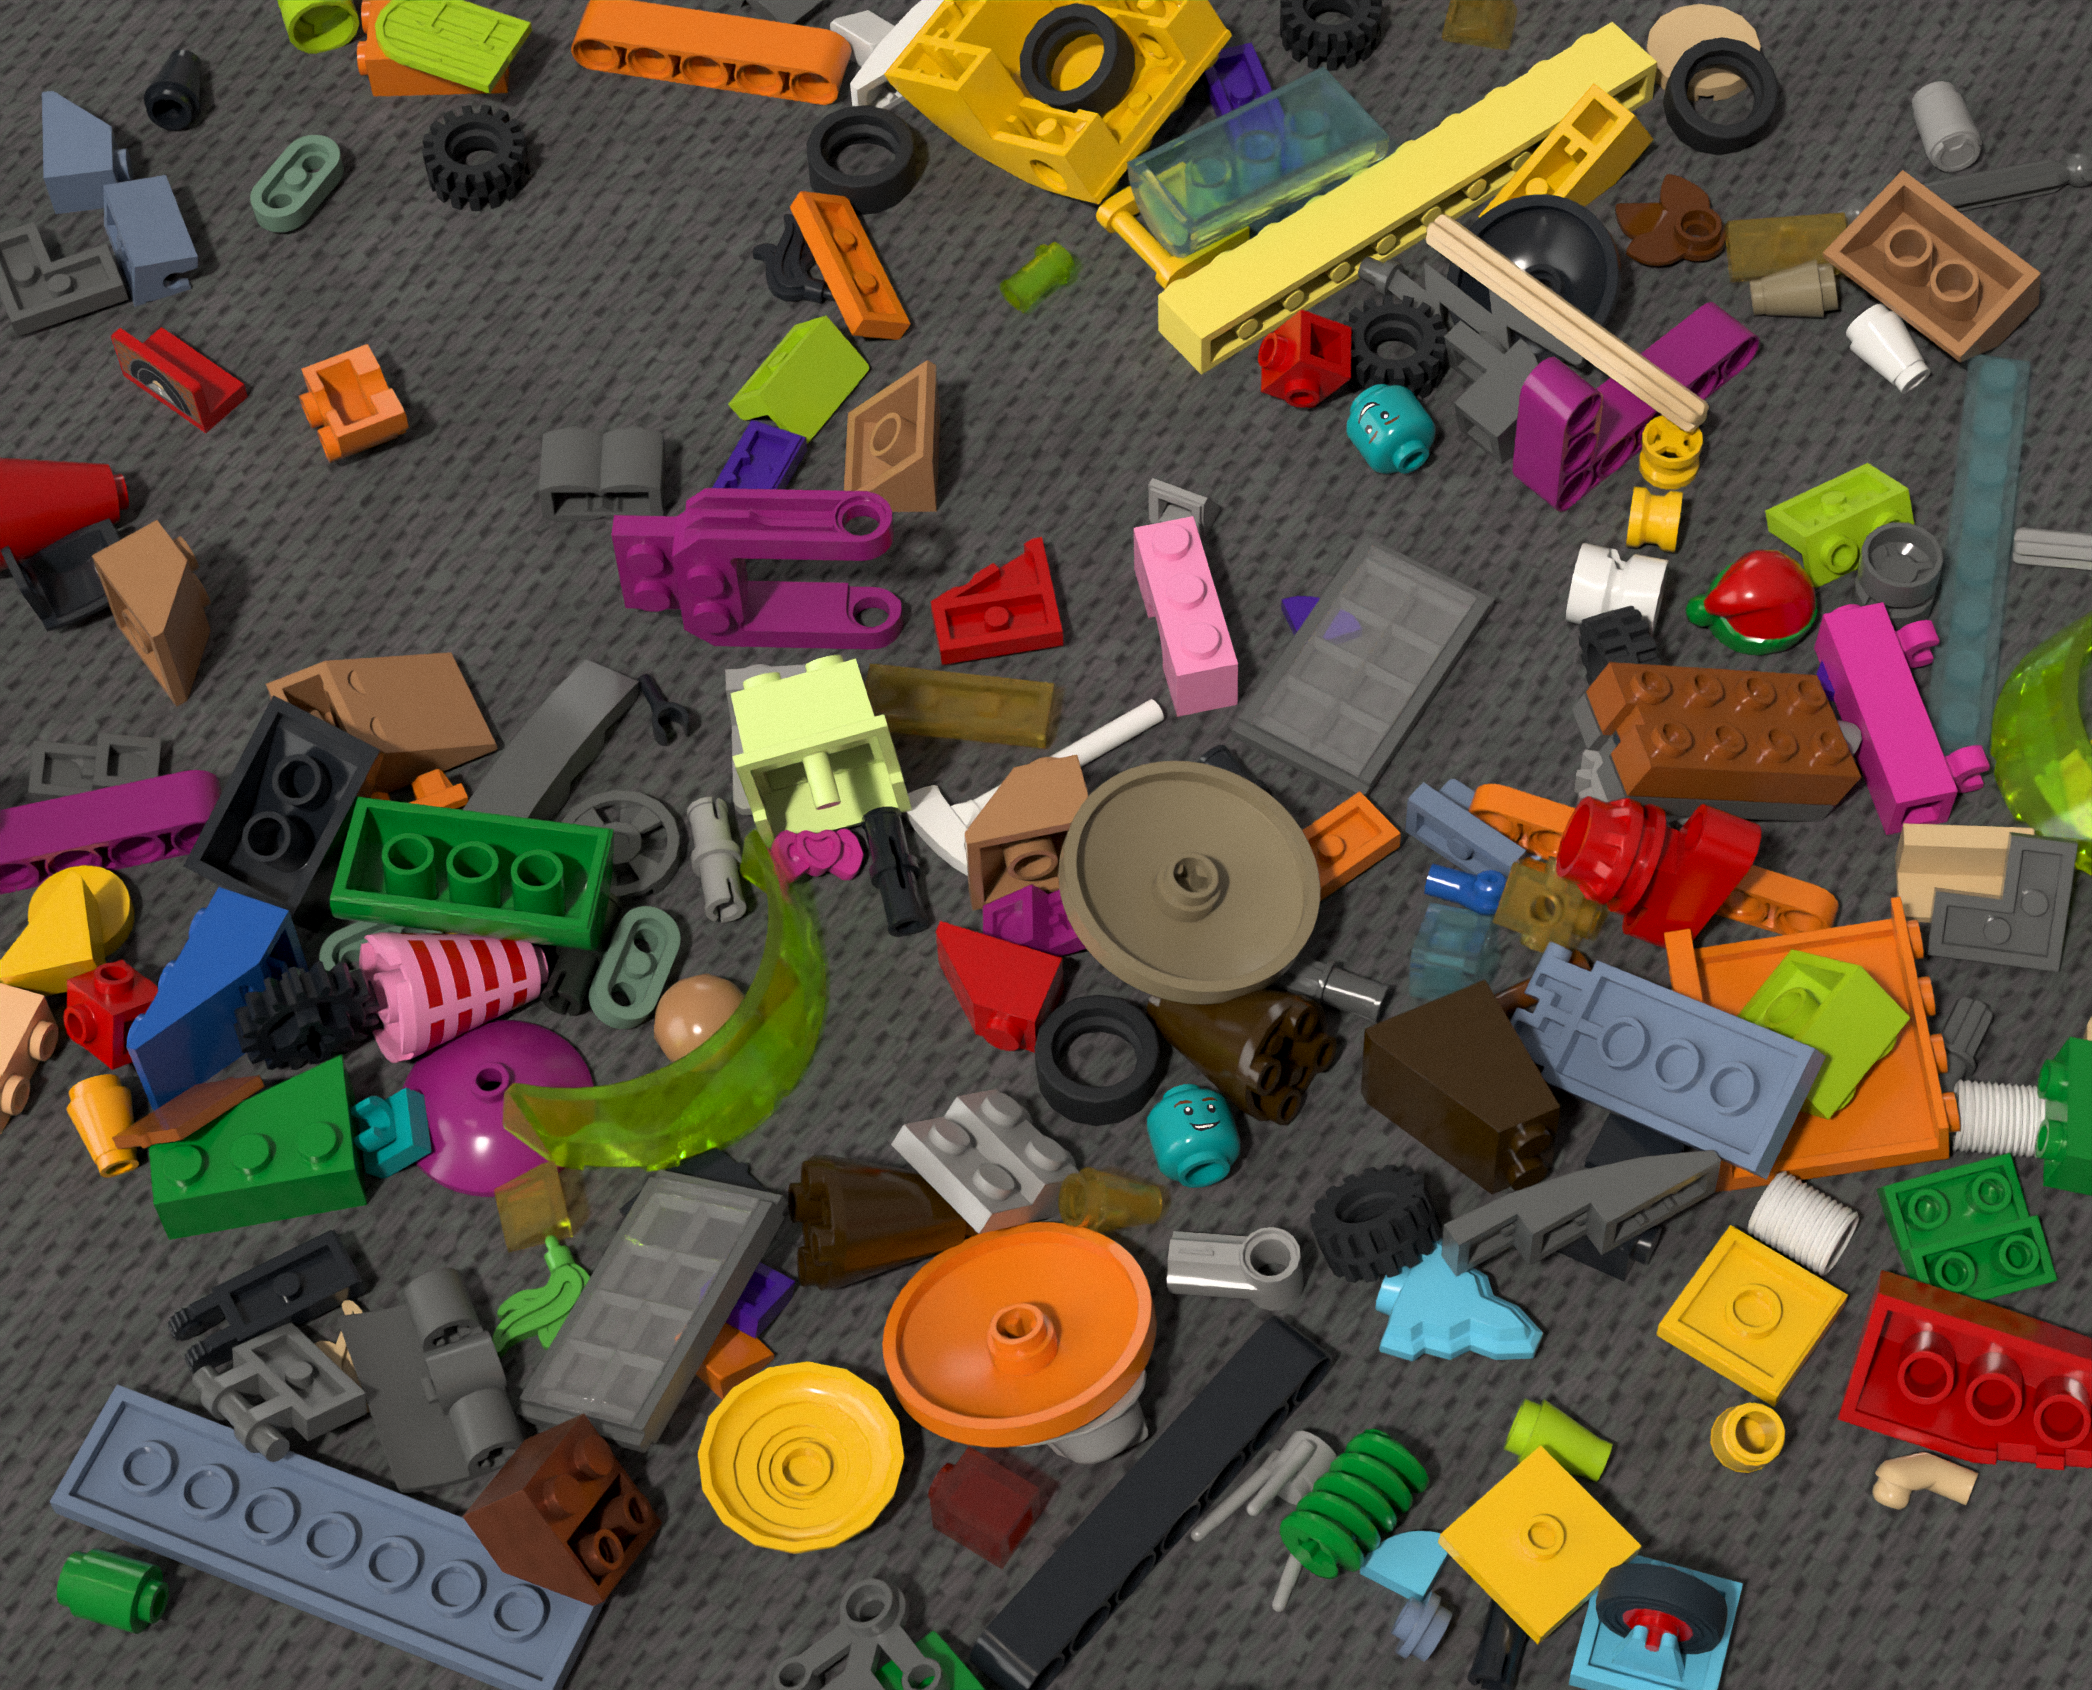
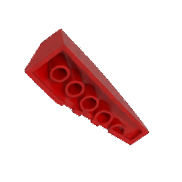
M1881 1270L1860 1334L1839 1410L1838 1420L1972 1463L1996 1465V1460L2035 1463L2036 1468L2064 1470V1466L2092 1468V1338L2015 1311Z

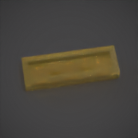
M869 664L865 683L866 691L875 717L884 714L890 732L1046 749L1055 700L1054 683Z

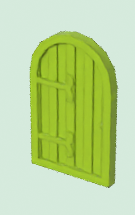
M391 0L380 11L375 23L378 46L386 57L395 62L490 94L532 32L531 22L464 0Z

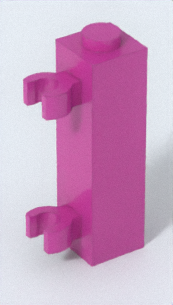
M1883 602L1866 606L1849 604L1841 606L1831 613L1823 614L1814 649L1819 662L1823 661L1829 676L1828 680L1831 681L1835 694L1833 699L1841 720L1853 723L1861 730L1862 741L1855 752V756L1885 833L1889 835L1901 832L1903 823L1940 824L1947 822L1957 793H1967L1982 788L1984 783L1980 773L1989 771L1990 765L1982 745L1967 746L1954 751L1948 756H1944L1910 671V668L1925 666L1934 660L1929 647L1938 645L1939 638L1931 620L1916 621L1895 631Z

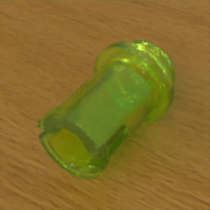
M1052 242L1048 246L1045 244L1037 246L1034 250L1035 257L1011 277L1000 283L999 288L1002 296L1018 311L1021 310L1022 313H1025L1034 302L1057 283L1065 285L1071 279L1070 272L1075 269V263L1068 251L1059 243Z

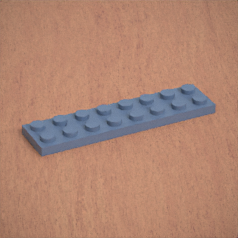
M118 1384L50 1500L55 1513L502 1690H562L605 1603L604 1601L591 1606L503 1573L462 1517L291 1451H288L281 1460L270 1462L261 1453L249 1452L235 1438L234 1429Z

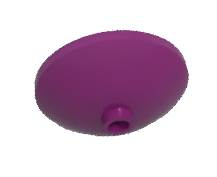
M489 1021L425 1052L412 1067L402 1088H409L423 1094L425 1097L432 1152L415 1161L416 1165L438 1184L471 1196L499 1197L513 1195L533 1189L552 1179L564 1170L581 1151L589 1137L595 1117V1090L588 1067L580 1054L558 1034L547 1028L524 1021ZM487 1083H501L493 1091L481 1090V1087Z

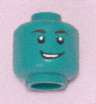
M1378 384L1363 391L1353 401L1350 407V416L1347 419L1346 433L1373 471L1382 474L1397 472L1405 474L1418 469L1427 460L1429 449L1435 440L1436 426L1410 389L1399 385L1388 386L1386 384Z
M1194 1084L1176 1086L1163 1095L1162 1100L1153 1107L1147 1117V1132L1158 1169L1167 1178L1178 1181L1183 1186L1200 1188L1219 1182L1227 1176L1230 1167L1240 1155V1138L1230 1104L1222 1094L1216 1091L1200 1089L1199 1086Z

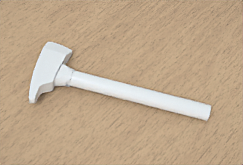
M1150 699L1050 757L1062 758L1078 755L1079 763L1082 767L1163 721L1162 710L1156 701ZM937 785L923 787L908 793L912 811L901 814L938 856L953 868L968 876L964 833L1000 785L974 800L970 799L967 802L952 806L941 795Z

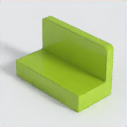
M822 316L794 325L728 405L744 421L768 415L780 429L806 437L808 444L869 371V365L827 316Z

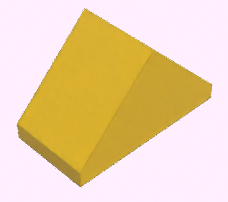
M73 870L67 874L0 960V983L49 996L67 992V979L92 971L106 963L98 903L81 875Z

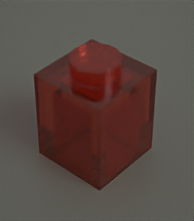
M970 1446L956 1465L948 1462L940 1469L928 1491L933 1528L1000 1569L1004 1568L1041 1516L1038 1487Z

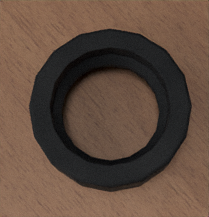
M1078 3L1056 8L1038 20L1027 35L1020 54V77L1029 94L1054 109L1076 113L1081 109L1098 113L1101 116L1117 105L1129 89L1135 71L1134 47L1126 32L1095 6ZM1096 34L1101 37L1104 43V53L1100 66L1092 77L1078 88L1063 92L1056 90L1052 86L1051 72L1056 58L1064 47L1078 37Z
M1725 37L1702 40L1683 53L1673 67L1666 83L1663 107L1667 123L1680 141L1698 152L1718 156L1740 152L1757 141L1775 111L1779 92L1775 71L1760 51L1744 41ZM1718 68L1731 71L1744 79L1754 95L1753 108L1748 117L1740 123L1722 125L1710 122L1697 114L1687 98L1689 82L1696 73L1701 70Z
M862 105L845 107L830 113L813 127L806 143L810 186L814 193L845 196L849 199L856 215L877 214L896 206L911 192L917 178L913 133L902 118L887 109ZM869 143L882 146L895 154V160L885 169L870 175L853 176L844 174L828 165V160L836 152L856 144Z
M1099 994L1074 998L1054 1009L1040 1026L1034 1048L1039 1090L1050 1107L1070 1121L1092 1126L1120 1123L1140 1112L1155 1094L1160 1075V1048L1156 1029L1142 1010L1124 999ZM1103 1032L1117 1035L1129 1042L1135 1050L1137 1061L1135 1069L1129 1077L1115 1085L1094 1088L1078 1085L1063 1076L1058 1061L1061 1049L1066 1043L1080 1035Z

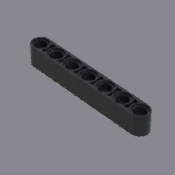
M1278 1315L1267 1319L986 1627L973 1646L969 1658L970 1662L1004 1690H1046L1318 1387L1331 1366V1354Z

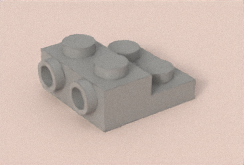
M997 1089L957 1096L944 1117L904 1124L891 1144L978 1234L1055 1217L1061 1212L1084 1177L1076 1169L1073 1156L1056 1141L1043 1136L1032 1125V1119L1028 1111L1014 1099L999 1092Z

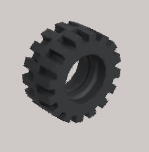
M1634 606L1607 611L1581 620L1582 623L1579 625L1581 634L1579 636V645L1583 651L1581 659L1582 664L1586 667L1587 674L1585 676L1588 685L1595 681L1609 662L1662 665L1660 657H1657L1655 651L1657 646L1654 638L1649 635V626L1646 620H1642L1641 612L1635 609Z
M1385 1165L1383 1170L1378 1172L1375 1167L1364 1169V1174L1357 1178L1354 1174L1343 1178L1345 1184L1337 1187L1333 1185L1325 1191L1327 1199H1318L1313 1206L1315 1213L1310 1214L1312 1230L1329 1268L1332 1269L1333 1274L1338 1278L1345 1276L1348 1282L1354 1283L1361 1277H1364L1366 1283L1376 1282L1381 1274L1386 1273L1387 1277L1391 1278L1398 1275V1269L1403 1266L1412 1268L1419 1263L1417 1256L1420 1254H1430L1434 1249L1432 1241H1439L1442 1234L1440 1218L1419 1173L1415 1174L1413 1169L1407 1166L1398 1171L1396 1165Z

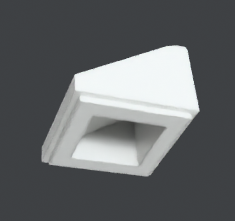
M869 10L839 17L830 23V30L840 34L849 42L852 49L850 60L861 67L877 45L895 27Z

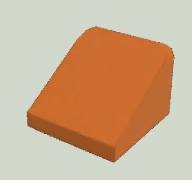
M725 1322L696 1375L723 1400L734 1386L756 1375L775 1357L758 1338L755 1339ZM681 1333L677 1338H675L676 1345L683 1333Z

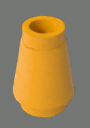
M112 1074L90 1077L75 1084L69 1090L71 1102L66 1110L94 1163L98 1166L100 1175L105 1178H111L136 1169L139 1165L136 1155L137 1147L117 1149L112 1137L134 1124L131 1090L122 1086L120 1078Z

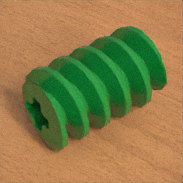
M1366 1429L1362 1434L1356 1435L1347 1443L1345 1453L1340 1454L1331 1462L1329 1472L1324 1473L1314 1482L1312 1492L1307 1493L1298 1501L1296 1511L1291 1512L1281 1521L1279 1533L1282 1541L1290 1553L1306 1569L1320 1578L1330 1580L1336 1578L1338 1575L1337 1566L1352 1572L1360 1570L1364 1565V1556L1361 1550L1372 1552L1379 1547L1381 1537L1378 1531L1387 1533L1394 1529L1397 1523V1517L1394 1512L1404 1513L1408 1511L1413 1505V1497L1410 1492L1417 1494L1424 1492L1429 1486V1477L1422 1465L1401 1443L1382 1431Z

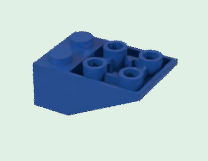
M218 887L207 908L203 907L195 914L190 925L187 943L177 960H171L163 969L158 983V993L145 1014L141 1013L135 1018L127 1036V1050L152 1110L155 1111L194 1085L203 1084L245 1054L242 1053L233 1024L237 1023L234 1014L235 1009L247 1006L244 997L247 992H263L266 990L263 980L270 977L281 981L283 980L281 974L288 972V969L291 967L304 968L305 972H309L289 910Z

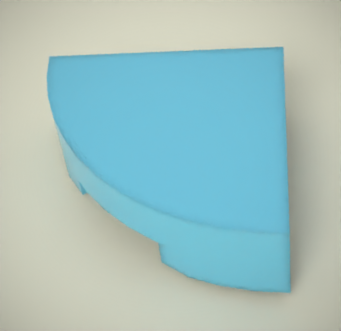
M1431 1531L1405 1532L1384 1540L1376 1550L1369 1552L1364 1558V1565L1360 1568V1574L1407 1599L1412 1596L1422 1602L1434 1586L1450 1555L1438 1544L1441 1533Z

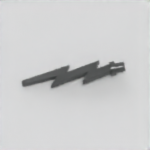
M1368 256L1359 267L1358 277L1374 284L1376 292L1382 295L1394 294L1400 300H1403L1404 295L1413 297V308L1415 309L1422 302L1431 306V317L1439 314L1443 319V329H1445L1444 305L1478 333L1486 331L1502 345L1505 352L1512 347L1511 329L1578 368H1582L1586 364L1584 357L1489 289L1491 314L1425 261L1426 291L1404 274L1402 264L1391 259L1383 263Z

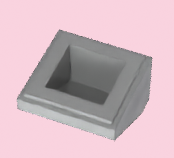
M1154 478L1148 484L1149 520L1151 523L1155 524L1194 516L1200 539H1205L1220 512L1218 504L1209 498Z

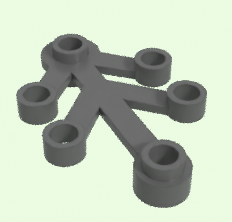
M873 1578L859 1581L851 1586L844 1594L840 1603V1624L799 1656H791L783 1660L776 1667L772 1678L776 1690H885L875 1677L881 1649H883L902 1671L901 1684L904 1690H917L919 1684L931 1676H935L933 1682L928 1687L919 1690H950L951 1683L948 1675L939 1663L932 1658H925L903 1630L909 1618V1604L902 1591L892 1583ZM849 1653L845 1671L820 1689L821 1677L819 1674ZM805 1674L803 1680L798 1685L789 1687V1683L793 1678Z

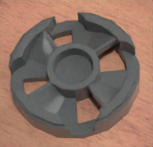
M612 790L592 795L571 808L562 820V823L614 829V857L610 892L620 899L623 908L633 905L632 897L644 895L651 889H653L654 896L663 891L678 871L682 846L675 818L660 801L641 792ZM609 806L616 812H620V822L616 821L604 825L595 810ZM663 825L667 834L666 850L644 851L640 835ZM634 872L638 878L636 882L618 886V876Z

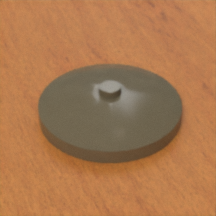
M1161 761L1143 764L1113 776L1093 791L1079 808L1067 832L1059 858L1058 878L1062 904L1072 928L1085 948L1100 964L1122 981L1138 990L1170 1001L1187 1004H1217L1256 990H1263L1278 980L1299 957L1313 931L1318 916L1321 889L1319 872L1311 846L1297 822L1276 799L1253 782L1240 775L1208 764L1190 761Z

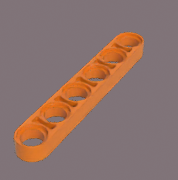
M1499 784L1479 786L1468 808L1469 813L1524 848L1526 853L1542 857V859L1556 863L1564 830L1575 810L1573 807ZM1752 865L1715 914L1778 934L1788 935L1833 928L1839 905L1834 895L1824 888Z

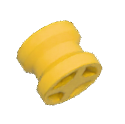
M1663 415L1652 419L1646 424L1642 433V451L1639 455L1640 473L1651 485L1662 489H1678L1687 486L1695 479L1699 471V455L1703 445V436L1700 428L1698 427L1694 432L1689 433L1682 430Z
M1634 486L1626 547L1639 548L1644 543L1658 545L1663 552L1675 553L1683 492L1670 491L1666 495L1660 496L1652 495L1646 487Z

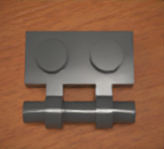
M293 1323L277 1327L232 1348L233 1369L220 1374L212 1366H204L192 1378L193 1387L201 1394L202 1405L216 1419H227L234 1426L235 1438L249 1452L261 1453L270 1462L279 1461L287 1454L290 1444L281 1432L291 1427H294L307 1441H310L367 1414L366 1393ZM260 1394L266 1402L253 1407L247 1400Z

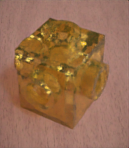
M1549 856L1547 863L1530 857L1513 862L1493 919V923L1521 933L1519 941L1521 944L1544 953L1549 941L1569 949L1579 945L1581 938L1590 939L1602 911V904L1587 900L1576 883L1557 875V857ZM1550 899L1554 903L1555 911L1551 907Z

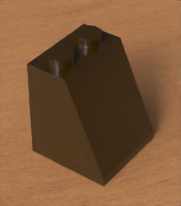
M1485 979L1365 1028L1361 1094L1368 1105L1492 1195L1509 1187L1519 1191L1536 1185L1552 1169L1560 1105Z

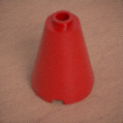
M0 457V549L9 545L21 563L66 535L108 518H110L113 525L119 523L120 510L129 508L128 492L122 474L113 475L108 464ZM0 551V572L9 568Z

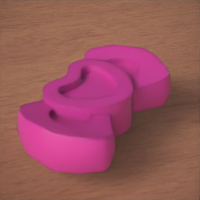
M846 828L836 832L825 829L820 833L804 830L799 832L798 835L784 830L772 842L770 865L777 876L787 884L797 881L804 873L818 877L827 871L841 880L850 881L855 878L861 868L863 850L857 837Z

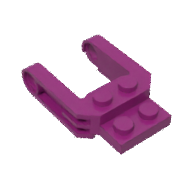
M705 488L686 501L685 511L678 516L614 515L611 536L625 608L642 609L649 612L681 609L684 630L713 646L874 650L892 644L902 632L903 616L901 601L886 589L878 587H849V583L748 581L745 559L867 561L883 555L893 543L894 526L891 507L878 494L867 491ZM861 516L873 518L879 523L878 528L874 532L863 536L853 535L844 528L850 520ZM867 608H879L889 615L883 624L876 627H865L855 620L857 614Z

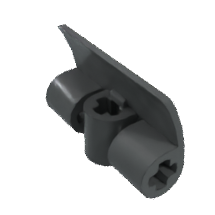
M441 1268L418 1276L405 1289L404 1297L406 1304L379 1311L338 1316L342 1335L361 1388L366 1393V1402L396 1486L401 1493H413L470 1481L502 1469L524 1442L522 1432L505 1388H508L496 1348L489 1331H483L464 1278L459 1270Z

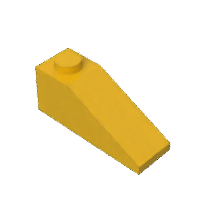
M1593 83L1478 217L1480 218L1503 202L1533 194L1556 195L1570 199L1585 207L1616 184L1654 139L1633 113Z

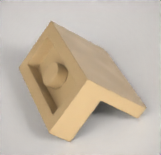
M1903 823L1895 862L1897 897L1901 896L1905 920L1930 922L1934 887L2000 896L2009 832L2035 835L2034 828Z

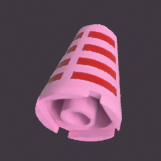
M379 932L366 935L364 938L368 942L361 944L359 969L364 971L366 979L372 983L380 1009L376 1010V1014H379L384 1026L383 1029L372 1032L381 1052L391 1063L410 1060L538 998L541 984L548 981V965L543 950L540 946H532L531 943L464 934Z

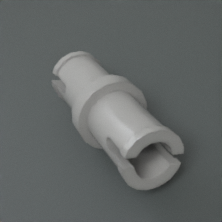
M705 797L692 802L687 809V817L691 824L695 846L690 859L693 872L701 878L707 918L716 922L718 918L716 906L719 905L721 923H726L740 918L747 908L738 873L743 861L739 845L732 841L726 802L720 798L716 799V814L714 815L712 797Z

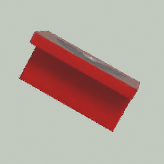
M163 327L158 329L143 343L122 328H119L111 335L123 375L204 433L210 431L248 397L245 385Z

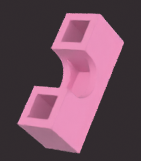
M1194 516L1133 528L1134 570L1148 618L1156 617L1162 646L1163 670L1177 717L1238 705V662Z

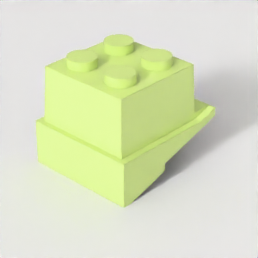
M841 655L822 657L805 665L806 673L781 679L779 672L757 675L743 682L744 690L730 693L744 752L732 757L766 851L771 850L772 842L784 830L791 831L797 835L804 830L813 833H820L825 829L836 832L843 828L847 829L861 825L863 815L875 808L892 806L898 808L901 813L912 811L885 715L875 717L856 659L844 662Z

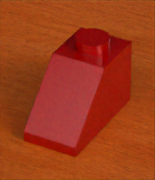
M940 921L936 929L939 965L975 1034L982 1036L990 1045L1001 1050L1015 1051L1021 1048L1035 1053L1034 1048L1040 1026L1056 1009L1064 991L1062 958Z

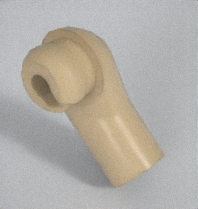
M1919 1452L1885 1460L1875 1472L1879 1478L1873 1486L1872 1494L1877 1502L1898 1510L1907 1506L1912 1490L1927 1489L1967 1505L1979 1473L1927 1452Z

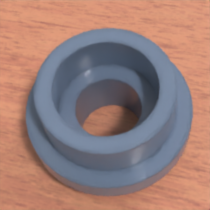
M1431 1591L1422 1602L1412 1596L1409 1598L1390 1632L1400 1639L1395 1651L1396 1654L1404 1659L1412 1654L1423 1662L1429 1658L1442 1638L1453 1612L1439 1605L1440 1596Z

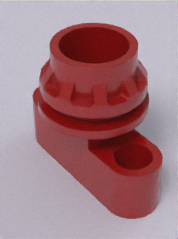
M1586 796L1575 808L1564 830L1557 853L1556 873L1559 877L1576 883L1587 900L1597 904H1607V908L1611 912L1624 915L1622 930L1625 935L1666 949L1665 932L1690 929L1693 941L1747 874L1759 849L1761 827L1754 822L1706 804H1701L1678 831L1666 826L1664 809L1654 804H1647L1642 807L1641 802L1623 797L1605 802L1591 796Z

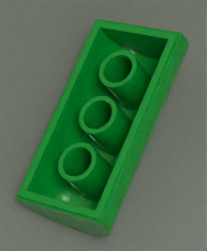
M358 797L330 896L331 911L333 916L339 919L595 951L601 939L609 902L614 857V829Z

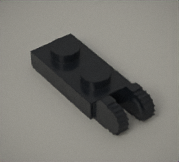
M329 1230L211 1288L213 1293L189 1304L187 1308H182L180 1311L175 1312V1315L170 1317L171 1320L168 1321V1328L176 1341L181 1340L183 1342L217 1326L225 1316L229 1324L228 1327L206 1337L203 1341H198L184 1355V1360L189 1370L194 1374L204 1366L216 1368L232 1360V1348L289 1323H293L297 1327L341 1305L345 1300H351L366 1293V1289L337 1232Z

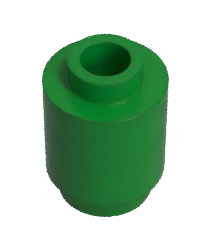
M97 1548L91 1549L88 1553L81 1551L73 1552L62 1568L57 1585L58 1603L69 1607L74 1617L134 1634L143 1632L149 1623L155 1624L160 1620L169 1597V1586L166 1582H163L162 1570L158 1565Z

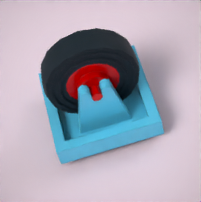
M1637 1555L1628 1564L1610 1568L1603 1577L1599 1590L1590 1597L1570 1674L1569 1685L1586 1690H1717L1743 1583Z

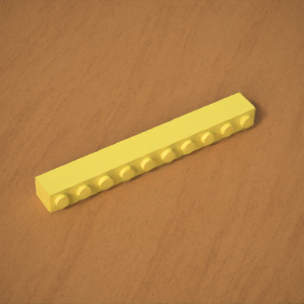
M1613 22L1592 34L1581 36L1568 49L1549 60H1542L1536 63L1528 73L1504 87L1500 86L1493 89L1483 100L1465 111L1448 116L1438 127L1415 141L1410 140L1403 143L1393 154L1370 168L1366 167L1358 170L1347 182L1325 195L1313 197L1302 209L1278 223L1274 222L1265 226L1257 236L1232 251L1227 250L1220 253L1209 265L1189 277L1172 282L1164 292L1158 295V331L1202 375L1279 328L1301 309L1305 311L1359 279V267L1366 257L1369 256L1385 263L1387 260L1392 259L1426 238L1428 225L1434 222L1439 215L1447 214L1455 220L1498 194L1593 83L1630 112L1652 100L1657 61Z

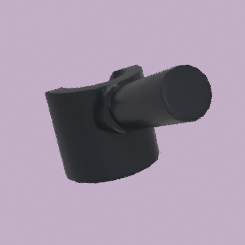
M649 674L641 675L637 681H639V687L653 713L652 730L655 741L661 746H667V736L662 725L668 722L680 724L683 727L684 734L688 737L690 734V723L687 710L678 703L665 701Z

